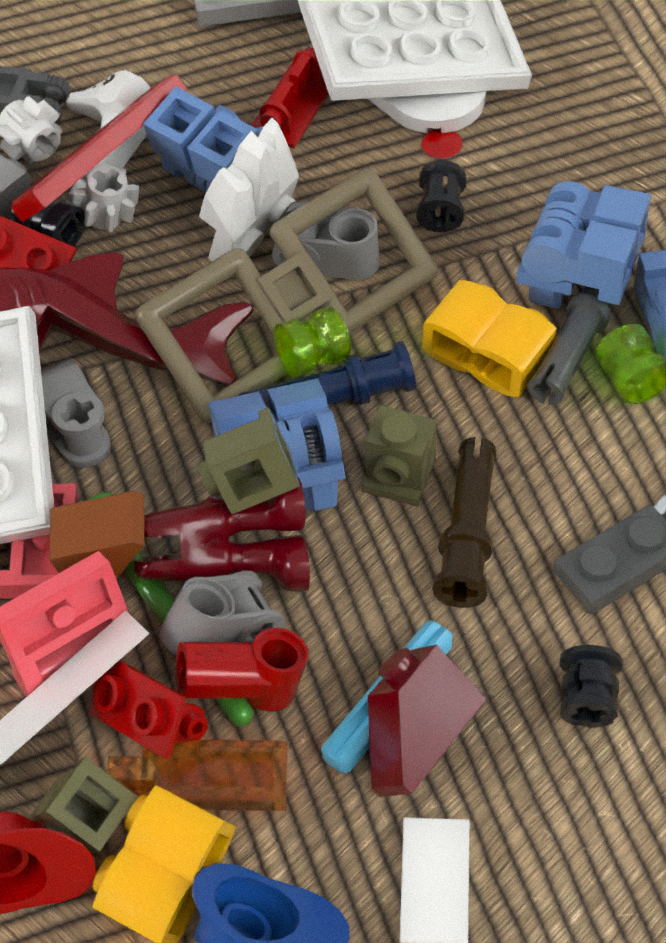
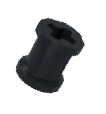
M437 160L432 164L425 165L419 173V186L423 189V199L417 205L416 219L427 230L445 233L460 227L464 221V207L460 202V194L466 188L467 175L457 163ZM447 176L448 183L446 184L445 188H442L443 177ZM438 205L440 206L439 217L435 215V210L437 209Z

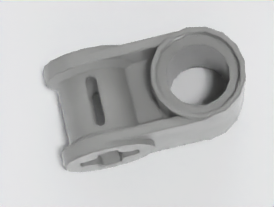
M296 202L289 205L284 212L283 218L307 202ZM340 208L297 235L323 276L361 281L370 278L380 267L377 221L374 215L367 210ZM275 243L272 258L274 263L279 266L286 259Z
M69 357L41 371L47 436L66 463L77 468H88L98 465L106 459L110 453L111 441L107 430L102 425L105 414L102 402L88 385L77 363Z
M241 571L232 575L215 577H194L188 579L181 588L160 627V637L166 648L176 655L179 642H253L256 636L265 629H285L286 620L279 611L270 608L261 593L262 582L253 571Z

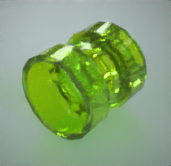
M332 307L312 312L308 320L301 322L297 319H291L277 324L274 328V342L278 357L286 372L293 378L312 373L318 364L335 365L346 360L347 356H350L351 343L347 327L340 314Z
M627 324L610 332L600 341L595 353V357L605 373L615 376L613 385L622 400L628 404L646 402L666 388V360L661 354L653 352L654 343L645 328L639 324Z

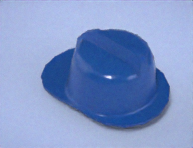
M216 863L202 868L193 880L192 897L200 913L199 922L194 932V940L197 943H348L350 940L349 924L341 911L324 897L306 889L267 878L236 864Z

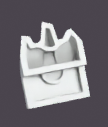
M273 118L263 127L258 137L250 131L239 145L233 163L227 169L223 167L218 171L205 193L199 217L216 229L208 259L211 261L216 260L234 248L243 249L250 257L264 238L263 231L271 223L274 224L282 219L287 207L296 203L292 195L299 178L298 171L280 126Z

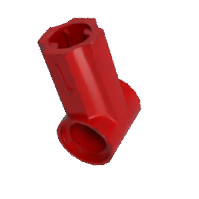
M282 628L265 629L256 636L253 642H179L176 652L175 675L177 692L187 698H245L252 706L263 711L274 712L283 710L292 703L308 661V648L305 641L296 633Z

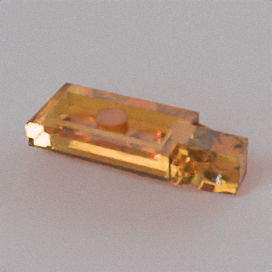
M191 740L189 742H174L170 759H164L147 748H143L142 756H108L107 773L138 797L142 794L149 795L154 786L157 785L204 810L286 811L288 750L287 742Z

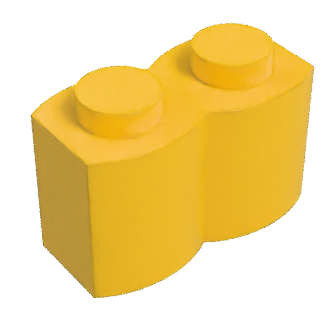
M459 280L424 322L422 349L445 366L461 372L471 373L478 381L490 389L506 396L519 398L528 386L531 378L536 374L555 340L557 328L541 312L535 309L507 304L489 286L479 285L467 280Z
M155 785L149 795L142 794L131 806L124 825L125 830L129 831L124 847L117 856L114 854L108 856L97 871L93 882V890L97 894L92 908L155 943H178L197 910L192 897L193 880L202 868L221 863L231 843L236 826Z

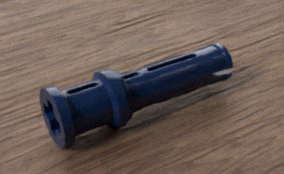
M401 341L394 343L392 350L364 358H359L357 354L347 356V359L342 361V366L292 379L266 388L239 393V396L259 391L266 407H269L271 410L267 389L318 378L325 392L328 405L352 400L354 404L359 403L363 405L370 402L371 396L399 388H403L406 392L416 390V380L408 350L404 342Z

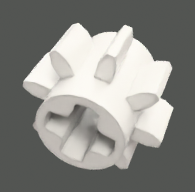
M27 96L25 100H16L10 103L0 114V136L4 138L0 148L12 159L18 160L22 157L28 164L49 158L57 150L61 141L63 130L55 123L60 114L46 101L42 100L36 103L30 96Z
M98 164L88 175L85 174L77 181L76 190L73 191L72 203L85 211L84 226H92L96 229L113 232V228L119 226L122 220L129 223L133 221L135 205L138 203L139 185H127L126 170L124 168L120 170L115 166Z

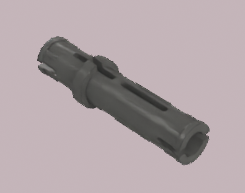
M584 286L581 293L574 295L566 307V311H568L566 314L567 318L536 374L528 383L529 393L539 402H545L551 388L554 391L548 400L549 405H556L562 401L564 393L597 333L606 329L611 317L609 315L612 303L598 300L599 289Z

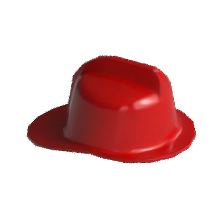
M0 811V914L10 913L22 908L64 902L79 897L91 887L96 875V866L93 855L81 842L65 833L50 830L38 821H32L30 818L19 813Z

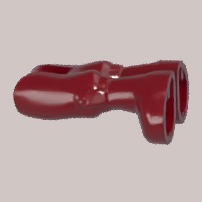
M298 477L300 487L235 514H231L223 498L210 496L206 500H202L201 503L160 510L144 515V537L162 538L170 535H179L181 554H158L156 556L135 559L134 570L136 577L154 581L179 582L187 581L194 577H215L232 575L241 571H253L255 573L272 575L284 590L294 592L308 590L310 586V565L307 546L302 536H280L269 540L241 544L229 540L230 536L242 531L303 530L306 516L304 493L300 478Z

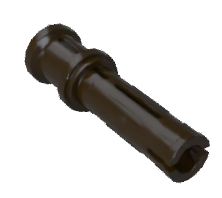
M476 437L465 439L460 443L451 524L441 534L438 542V550L443 556L441 572L434 578L432 591L440 602L458 608L477 606L485 601L488 593L487 581L483 578L484 563L491 557L493 543L485 528L491 479L497 450L491 441L481 438L480 454L477 458L474 456Z

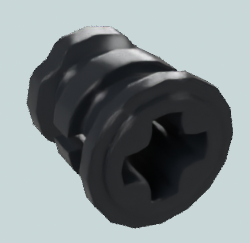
M580 645L566 649L561 653L559 663L562 670L566 672L562 677L561 692L565 700L561 704V717L570 724L589 728L604 727L612 724L614 719L618 717V705L613 700L618 697L619 680L616 674L622 670L623 659L621 655L613 649L598 645Z

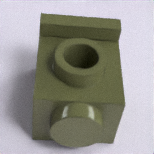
M380 405L365 440L366 476L362 484V492L418 507L436 462L437 420Z
M269 407L258 411V419L203 441L206 459L198 462L201 478L211 496L219 493L222 495L231 514L300 487L292 453Z
M83 757L75 769L58 776L29 818L32 821H38L50 830L69 835L81 842L93 854L101 851L138 796L87 757Z

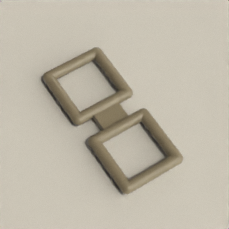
M361 169L274 223L270 234L286 261L261 276L243 249L234 248L137 308L135 312L137 323L203 421L212 423L208 402L239 396V393L269 387L306 363L310 358V349L295 328L294 323L317 308L336 335L347 336L437 276L438 267L373 169ZM364 194L412 268L350 308L345 309L297 235ZM234 275L279 342L283 351L215 395H212L163 319Z

